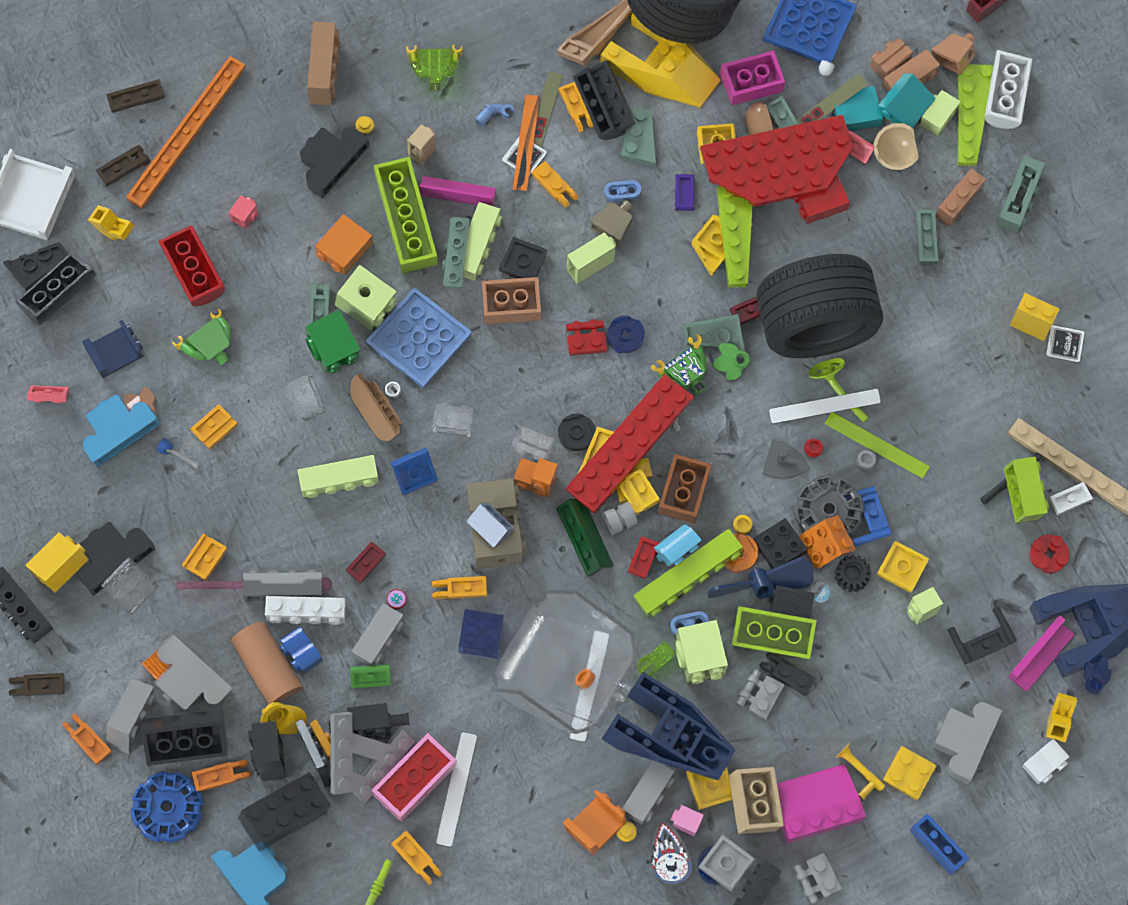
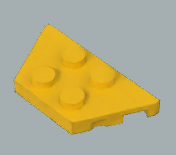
M712 215L691 243L711 276L714 275L725 261L720 217L717 215Z

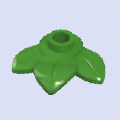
M720 344L718 347L722 355L714 361L713 367L718 371L726 372L727 380H735L741 375L742 369L749 365L750 356L747 352L738 350L734 344ZM743 357L744 362L738 363L737 358Z

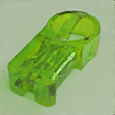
M662 641L654 651L638 661L637 671L639 675L653 663L654 670L651 673H646L649 676H653L657 670L674 656V650L665 641ZM644 661H648V662L640 669V664H641L642 662H644Z

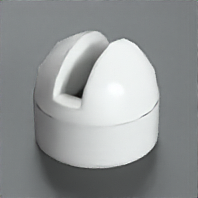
M821 61L819 71L823 76H828L833 72L835 66L827 61Z
M392 381L386 385L385 391L390 397H398L401 394V386L397 382ZM392 386L397 390L396 394L390 389Z

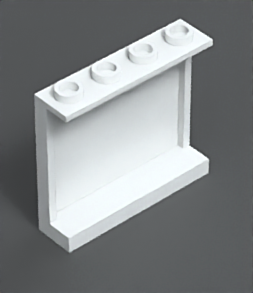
M10 149L3 158V166L0 170V226L48 240L75 178L74 171L67 166L63 170L15 155L13 149Z

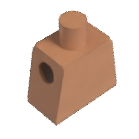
M967 33L964 37L951 34L932 48V55L941 66L961 75L975 56L973 44L975 37L971 33Z

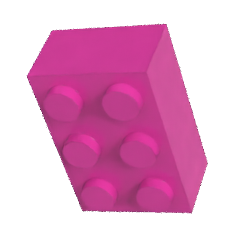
M774 50L721 65L720 76L731 106L784 91L785 80Z

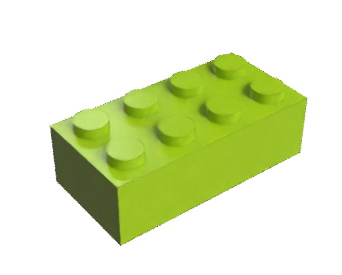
M738 606L731 645L810 659L817 620Z

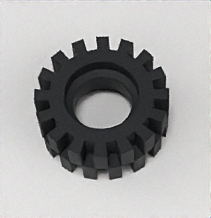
M853 554L850 557L847 555L839 561L835 570V580L838 581V586L841 585L843 590L848 589V592H852V590L858 592L859 589H864L871 577L869 563L866 564L867 560L865 558L862 560L860 559L861 556L854 557ZM849 567L857 568L860 571V577L856 580L849 579L845 573L846 569Z

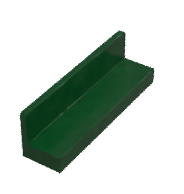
M568 499L556 508L586 576H592L602 568L613 567L614 564L588 508L577 499Z

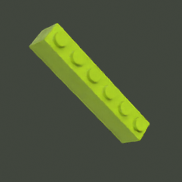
M727 529L634 594V600L647 618L651 615L655 617L662 612L661 608L667 604L669 606L674 604L678 600V596L683 593L685 595L690 593L694 589L693 586L698 582L704 583L710 578L709 575L714 571L719 572L725 568L726 562L737 560L742 555L743 547L730 529Z

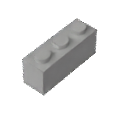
M383 603L351 651L352 657L367 666L378 665L383 659L384 655L382 653L385 648L389 649L394 641L393 636L396 632L399 633L405 624L403 622V614Z
M652 761L622 808L626 813L625 815L640 825H643L644 821L649 822L654 814L651 810L655 804L659 806L665 796L662 794L665 788L669 789L675 780L673 778L674 771L659 762Z

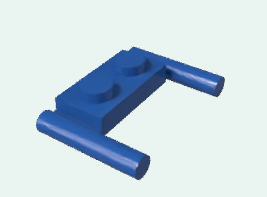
M872 486L856 491L858 494H861L863 499V515L870 534L853 539L854 546L891 536L892 532L875 487ZM849 494L844 495L847 501L852 499Z

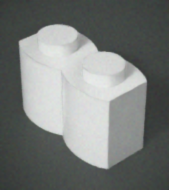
M1052 739L1025 762L1022 767L1037 784L1042 781L1045 784L1053 777L1051 774L1056 769L1061 771L1068 765L1066 760L1069 758V755Z

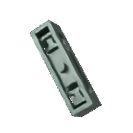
M1024 155L996 224L997 226L1016 233L1019 227H1024L1027 217H1024L1025 212H1030L1033 202L1030 201L1031 197H1036L1040 187L1037 186L1038 180H1043L1046 172L1043 170L1045 163ZM1031 179L1020 209L1017 206H1012L1022 180L1029 183Z

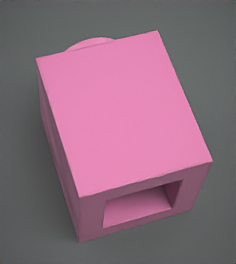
M681 805L679 810L675 809L671 818L674 821L673 827L694 837L702 821L703 814Z

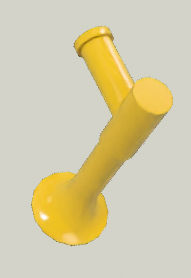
M849 743L835 758L842 757L849 761L869 781L864 789L858 793L860 799L864 801L874 788L880 792L885 785L855 758L850 751Z

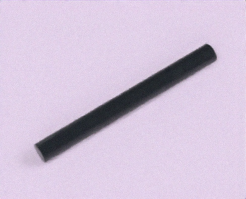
M1035 453L1032 456L1036 457V461L1042 458L1039 453ZM1006 478L980 499L983 504H987L1007 487Z

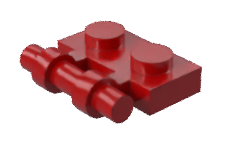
M591 319L590 322L579 323V321H573V323L566 324V331H574V335L567 336L569 356L607 352L605 332L597 333V328H604L603 320L596 321V319ZM591 329L589 334H580V330Z

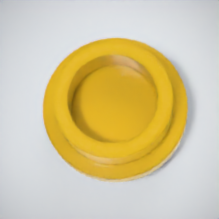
M367 116L358 118L355 124L356 129L362 134H369L374 128L373 120Z
M627 822L616 834L621 841L629 842L635 838L637 831L633 823Z

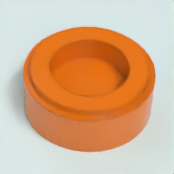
M583 669L576 676L575 682L581 689H587L593 684L595 674L589 669Z

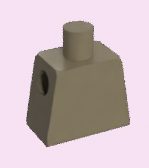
M624 201L619 207L613 202L609 203L590 221V229L599 235L605 232L608 237L613 238L616 246L619 248L632 224L633 216L629 213L633 208L632 204Z

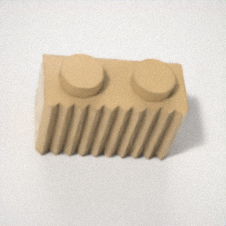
M420 125L407 140L409 157L420 165H424L423 162H426L428 157H431L430 155L435 152V132L430 127Z

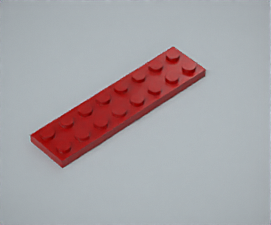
M664 374L565 488L566 492L595 514L694 400V396Z

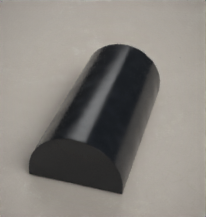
M71 252L15 302L35 324L40 326L96 277V273L93 268Z

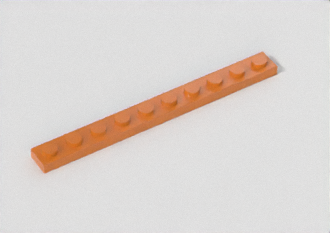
M229 56L126 196L127 201L143 209L245 70L246 66L244 63Z

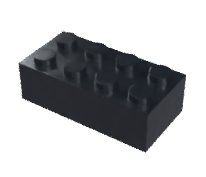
M222 709L142 719L141 734L147 766L227 756L228 743Z
M276 721L251 724L252 730L248 731L249 743L253 747V750H250V757L257 776H260L262 781L285 779L283 741Z
M310 772L242 809L238 819L260 852L325 815L331 804Z

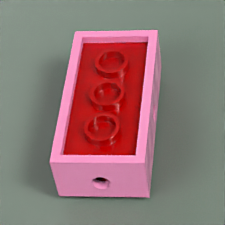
M427 733L371 790L372 795L402 822L457 766V760Z

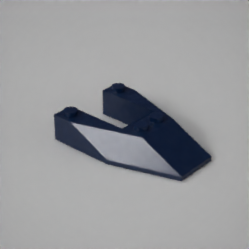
M1128 584L1082 586L1046 596L1034 601L1029 607L1037 625L1053 620L1059 615L1063 616L1073 612L1087 641L1086 644L1061 653L1056 657L1054 662L1062 678L1115 658L1128 647Z
M642 672L627 697L661 718L653 733L650 735L617 714L601 739L620 751L719 780L735 752L734 747L692 702L645 672Z

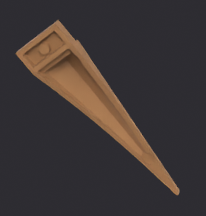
M622 0L597 20L568 37L557 50L559 56L586 66L594 56H598L632 12L627 0Z

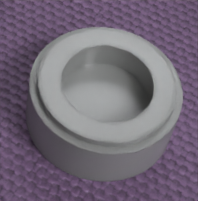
M869 450L861 451L856 460L858 467L863 470L872 469L876 463L875 454Z

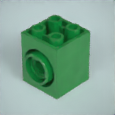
M340 310L305 326V340L316 362L319 361L325 374L328 372L333 374L341 369L340 366L346 363L349 366L358 361L360 348Z

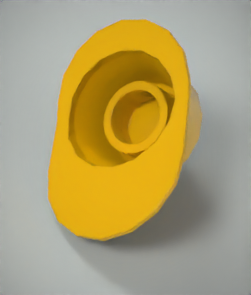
M272 702L262 709L261 723L276 721L280 734H295L299 732L295 722L303 719L306 724L307 721L305 712L296 706Z

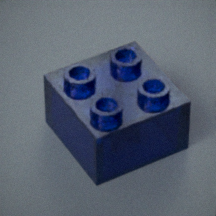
M465 609L458 646L459 653L498 659L504 615Z

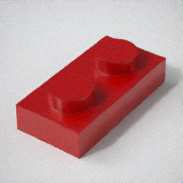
M641 536L627 573L646 580L656 554L654 547L659 542Z

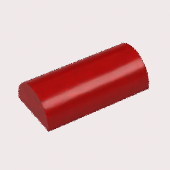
M192 225L158 241L192 306L206 305L223 294L225 286Z

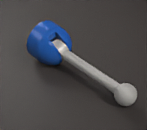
M163 438L156 450L164 455L172 453L193 465L194 469L200 468L199 462H193L173 450V444L168 439Z

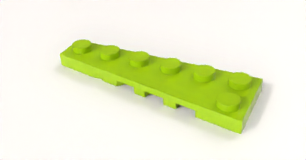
M969 64L961 75L957 74V100L960 101L957 109V165L976 166L994 65Z
M717 186L716 193L728 288L747 287L752 205L748 203L749 201L741 197L738 198L727 192L725 188Z

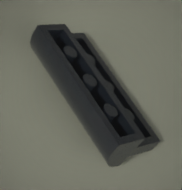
M604 60L591 69L587 67L572 76L600 139L610 140L624 134V130L636 124L609 61Z

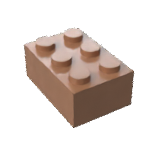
M538 277L482 281L485 324L541 321Z

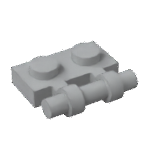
M754 669L752 675H749L746 680L747 684L744 690L740 691L736 704L743 707L747 701L751 704L748 711L766 720L784 684L769 676H766L764 682L759 680L761 672ZM754 686L759 688L755 697L750 694Z
M824 853L807 860L805 863L808 869L805 871L801 864L793 867L797 874L795 876L801 882L805 890L804 894L806 898H809L811 904L819 901L816 896L818 892L821 893L824 899L842 890ZM811 875L816 883L814 887L811 886L807 878Z

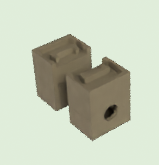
M513 479L467 484L470 516L479 504L488 502L515 527L510 536L497 547L490 545L476 530H472L476 569L522 564V557H526L525 540H521L523 539V530L518 525V521L521 520L520 509H516V502H519L518 485H514Z

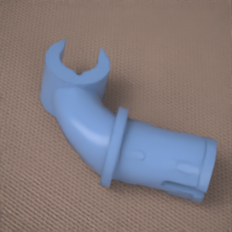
M485 104L484 109L474 120L483 127L492 115L495 116L496 113H501L503 118L509 119V115L505 111L509 110L514 114V108L510 104Z

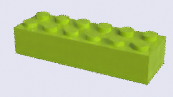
M410 157L374 165V174L401 273L438 265L437 253Z

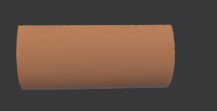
M264 621L245 627L231 639L232 646L267 705L272 702H282L304 689Z

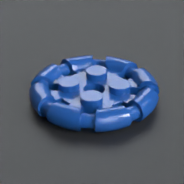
M166 771L148 777L149 779L144 784L141 783L132 798L133 808H131V816L136 828L139 827L142 835L155 842L167 841V843H173L186 838V834L191 830L194 831L202 818L201 807L204 804L201 791H196L192 783L193 780L178 772L171 774ZM167 781L173 782V787L166 786ZM155 786L158 790L151 794L148 790ZM183 789H187L189 791V793L185 796L181 792ZM142 802H147L146 808H141ZM164 802L172 803L170 811H162L161 807ZM188 805L193 806V812L187 811ZM150 817L152 823L148 826L145 820ZM184 820L186 825L180 829L177 825ZM161 827H168L167 833H161Z

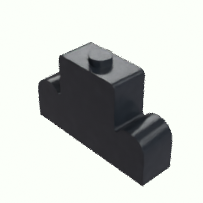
M321 128L313 137L306 141L305 146L300 151L301 162L310 168L306 172L308 188L323 199L369 148V139L354 128L345 129L341 134V139L337 138L327 129Z
M107 522L101 528L91 531L88 535L89 537L80 543L86 550L85 556L92 564H84L79 569L78 574L83 585L94 596L156 550L155 546L141 529L133 528L129 530L124 539L111 522Z

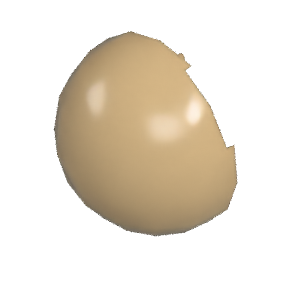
M903 123L891 124L884 127L877 134L874 141V153L877 160L884 167L891 170H903L918 160L919 156L912 127Z

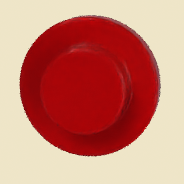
M809 439L804 446L805 453L814 458L820 456L824 449L822 442L818 439Z

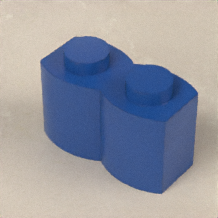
M300 626L280 640L282 646H280L285 656L290 655L293 661L291 664L297 672L301 670L305 674L323 661L321 655Z

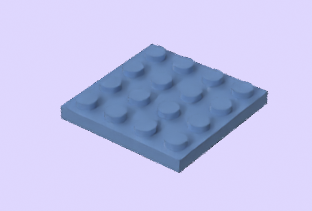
M414 287L365 343L424 389L470 338L472 331Z

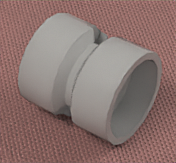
M629 502L618 505L617 510L613 508L603 512L605 523L612 535L621 532L623 527L629 529L638 525L636 515Z

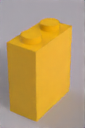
M1024 293L1010 326L1044 341L1059 308Z
M58 533L25 566L38 580L53 592H56L89 559L84 554L86 550L79 543L75 545L71 537L68 535L64 537Z

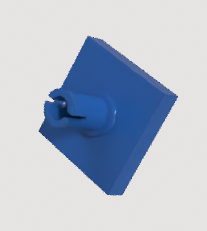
M427 448L412 454H406L402 458L391 462L402 495L438 481Z

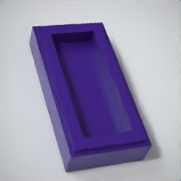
M676 174L675 211H694V175Z

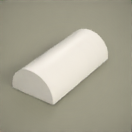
M1000 50L996 51L985 112V120L990 125L1003 129H1012L1021 125L1032 64L1031 58Z

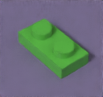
M390 664L350 667L351 688L391 686Z

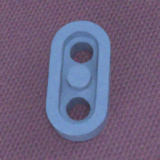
M634 180L610 182L604 189L605 198L611 202L635 200L641 194V185ZM629 190H634L635 193L631 194ZM611 192H616L617 194H616V195H611L610 193H611Z
M701 611L676 616L671 621L670 630L676 636L678 631L677 625L680 624L683 627L696 625L695 621L700 620L702 623L709 622V618Z

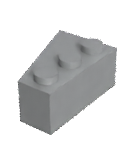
M131 679L106 726L108 747L126 754L130 753L141 728L142 719H146L149 707H152L156 695H154L153 686Z

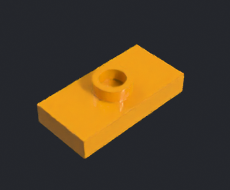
M314 720L310 722L311 729L326 756L331 761V737L328 732L324 733L318 721Z

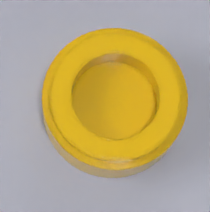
M739 515L733 522V529L739 535L748 534L753 526L751 518L747 515Z

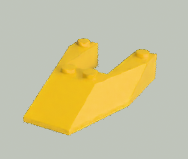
M632 13L631 25L659 42L644 62L611 41L601 53L600 63L604 60L609 61L614 74L644 93L701 108L721 82V79L691 44L673 42L654 34Z

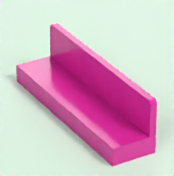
M423 176L422 183L419 185L420 196L472 205H478L481 202L493 206L496 188Z
M1060 615L1008 676L1025 691L1030 689L1074 636V633L1063 625L1065 619Z

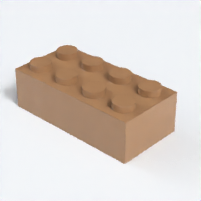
M313 21L307 85L310 104L332 105V98L336 99L335 82H337L338 78L336 66L339 65L338 49H340L339 30H336L334 22Z

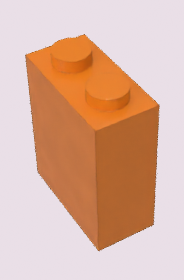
M343 214L315 245L316 256L322 262H328L335 272H341L345 275L373 244V237Z

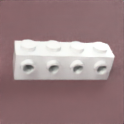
M266 596L265 617L271 623L290 622L292 624H300L301 622H309L310 624L329 623L339 625L346 621L345 598Z

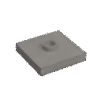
M722 834L698 868L731 892L755 858Z

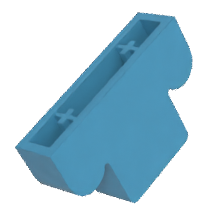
M114 395L108 400L101 401L95 409L86 415L97 435L88 436L83 442V448L92 463L99 467L162 423L146 403H135L130 411L125 401L118 395Z

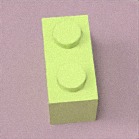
M943 90L938 95H934L936 99L922 115L920 126L936 136H939L960 104L959 100Z
M934 587L914 596L908 606V616L912 621L915 620L916 624L937 615L943 605Z

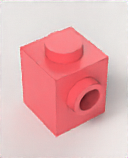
M240 195L228 212L229 218L232 222L246 229L250 222H254L258 216L256 202L249 197L245 198Z

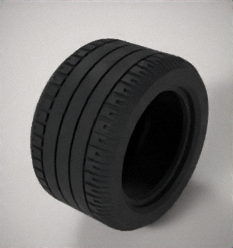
M627 0L635 17L648 30L664 39L685 44L705 42L719 35L728 25L741 1Z
M826 254L792 262L767 275L757 289L756 298L767 344L772 351L783 357L812 358L847 350L870 339L878 332L883 323V311L872 268L869 263L855 255Z

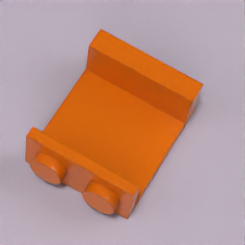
M597 789L594 791L595 799L573 821L567 818L563 822L565 830L592 855L627 823L625 811L619 805L615 807L611 803V798L604 792L601 794Z

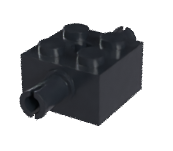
M387 703L347 707V712L352 713V733L367 738L375 737L376 740L386 739L387 736H391L390 729L392 727L410 725L408 713L390 715ZM329 722L330 735H331V722Z

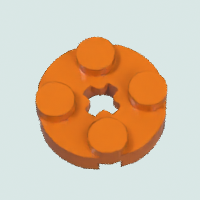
M735 533L733 535L742 545L744 552L742 557H739L737 560L726 562L725 568L733 573L745 572L755 565L758 559V547L750 536Z

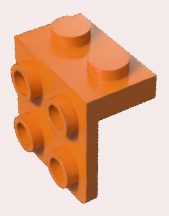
M839 515L824 519L800 535V539L807 547V554L816 569L823 567L839 556L856 550Z

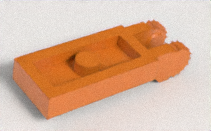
M74 713L72 719L80 727L74 731L69 723L64 722L62 725L93 762L99 765L112 751L88 724L84 723Z
M248 761L227 762L192 772L196 791L202 792L250 778V771L235 775L233 769L247 766Z

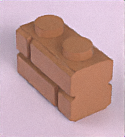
M900 38L894 42L892 40L889 41L881 53L877 51L871 58V69L878 73L882 79L912 59L913 51Z

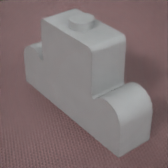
M170 635L159 647L157 652L158 659L165 664H170V666L155 681V685L165 693L163 698L170 704L175 702L180 708L187 709L200 694L205 702L217 704L232 689L176 636Z
M982 702L975 705L970 712V716L955 709H950L944 721H939L935 730L938 732L933 747L953 756L946 768L949 776L967 785L970 783L1002 710Z

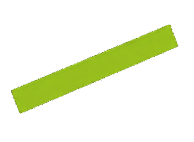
M833 412L830 413L825 422V425L921 478H924L930 467Z

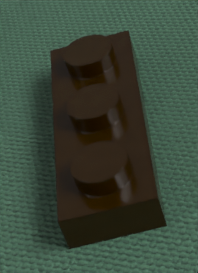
M159 79L106 94L112 113L165 98Z

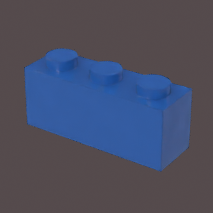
M928 813L910 829V832L951 876L968 861L969 857Z

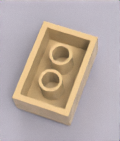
M774 767L735 770L729 775L738 835L774 832L784 826Z

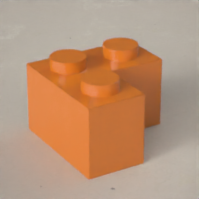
M521 458L513 478V483L518 485L520 490L526 491L528 489L537 496L549 497L557 478L558 464L539 458L538 463Z

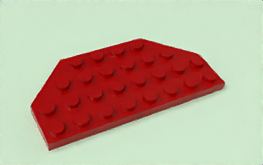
M843 115L700 146L709 182L715 185L718 184L736 197L749 201L748 203L754 207L827 191L853 149Z

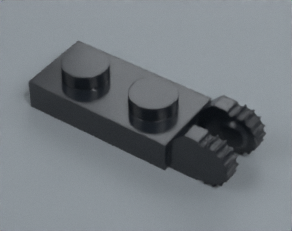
M767 652L765 656L778 665L774 669L771 665L761 662L760 668L770 673L775 679L806 696L816 678L783 658L780 659L777 655Z

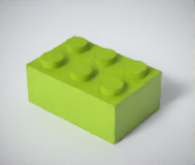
M1036 457L1011 461L1003 469L1015 524L1038 520L1047 514V510H1049L1048 501L1043 493L1045 491L1044 482L1040 479L1039 475L1041 471L1040 464L1036 461Z

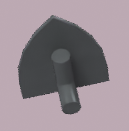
M772 439L763 475L776 478H791L810 469L806 459L798 450L789 444Z

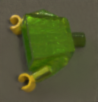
M414 45V50H409L407 46L406 51L411 68L422 80H429V90L433 91L440 90V80H448V76L454 74L463 51V46H461L460 50L454 49L455 45H452V49H417V46Z

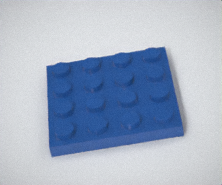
M780 0L764 34L763 41L818 63H821V61L832 63L857 4L847 0Z

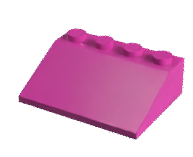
M845 764L777 784L784 824L782 830L787 844L863 822L866 817L860 797Z

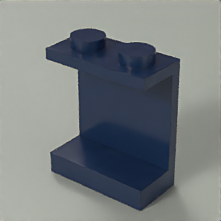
M123 320L119 321L120 328L100 339L91 342L87 338L82 341L102 379L143 357L141 343L138 339L134 340L132 337L134 332L129 324L125 325Z

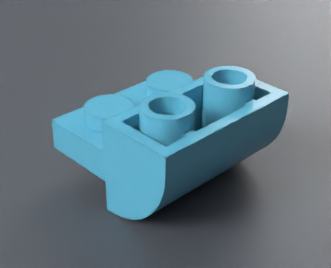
M683 524L654 547L658 553L655 557L659 562L664 561L667 566L672 563L676 566L684 559L682 555L687 551L691 554L699 548L697 544L701 539L689 526Z

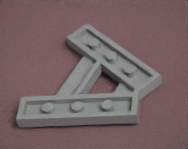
M352 713L330 714L331 793L336 795L351 792L361 802L366 804L372 796L371 790L398 764L415 741L400 728H398L387 743L352 733ZM352 753L373 759L361 775L352 772Z

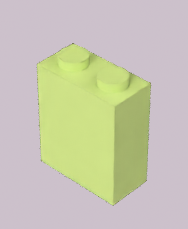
M605 232L567 255V271L576 284H579L614 262L616 243Z

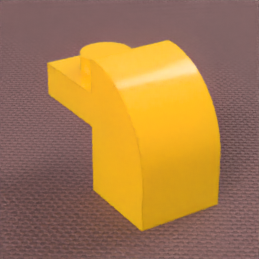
M99 205L88 219L99 232L115 241L117 239L125 240L135 226L131 221L118 218L111 209Z
M1062 693L1057 694L1047 722V738L1066 742L1071 728V718L1077 704L1076 697Z

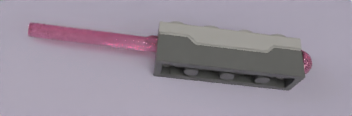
M270 570L268 573L249 571L248 573H243V580L177 582V589H243L244 601H266V596L323 597V588L324 592H328L332 588V581L327 577H323L322 572L318 570H308L307 572L289 570L287 573H280L277 570Z

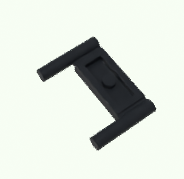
M999 606L992 609L1001 627L964 644L954 626L947 629L965 665L1017 642Z

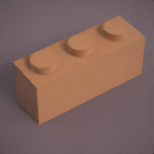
M926 49L884 77L882 87L888 93L903 73L914 74L924 84L928 79L932 80L938 75L940 64Z
M971 168L938 207L935 215L936 218L951 227L982 190L986 178Z

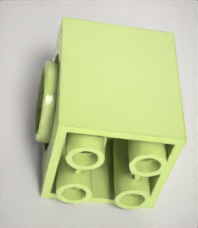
M359 265L337 293L335 305L372 331L374 327L378 328L381 325L385 313L389 314L394 308L396 291Z
M717 620L678 628L675 649L679 665L684 670L686 682L699 684L704 679L718 680L723 678L728 664Z

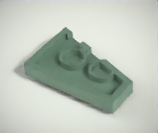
M634 107L632 115L636 124L627 129L620 158L656 166L652 111Z
M738 314L682 324L687 344H690L688 342L689 337L695 343L697 341L695 334L702 338L700 344L702 346L718 347L723 343H731L738 350L745 351Z

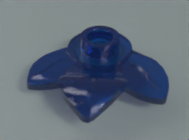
M1102 655L1095 666L1085 662V686L1092 694H1099L1103 686L1111 678L1112 670L1108 669V661L1105 656Z

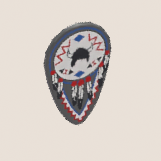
M662 821L655 829L652 839V872L660 883L667 886H677L689 879L692 873V862L679 833L668 822Z

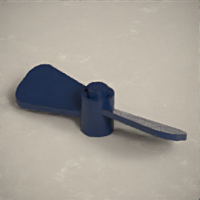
M799 557L767 572L765 569L756 568L749 573V581L713 587L708 590L707 596L708 598H716L752 588L756 597L763 599L773 593L776 585L788 588H807L813 582L812 565L806 557Z

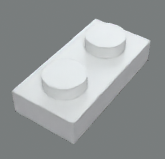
M1082 482L1049 497L1048 500L1058 516L1090 502L1093 498L1085 483Z

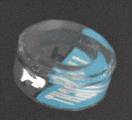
M818 582L813 585L811 592L815 593L814 600L822 603L829 599L831 589L826 583Z

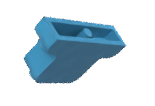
M253 844L236 858H234L230 851L220 850L211 856L214 863L246 905H270L267 899L287 883L285 872L288 870L281 861L277 863L274 859L276 854L270 846L259 852L255 844Z

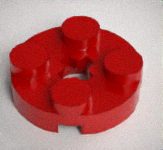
M1040 536L1032 544L1029 552L1030 561L1035 568L1042 570L1044 573H1057L1068 562V546L1060 536ZM1047 550H1050L1054 554L1052 558H1049V556H1045L1044 553H1046Z

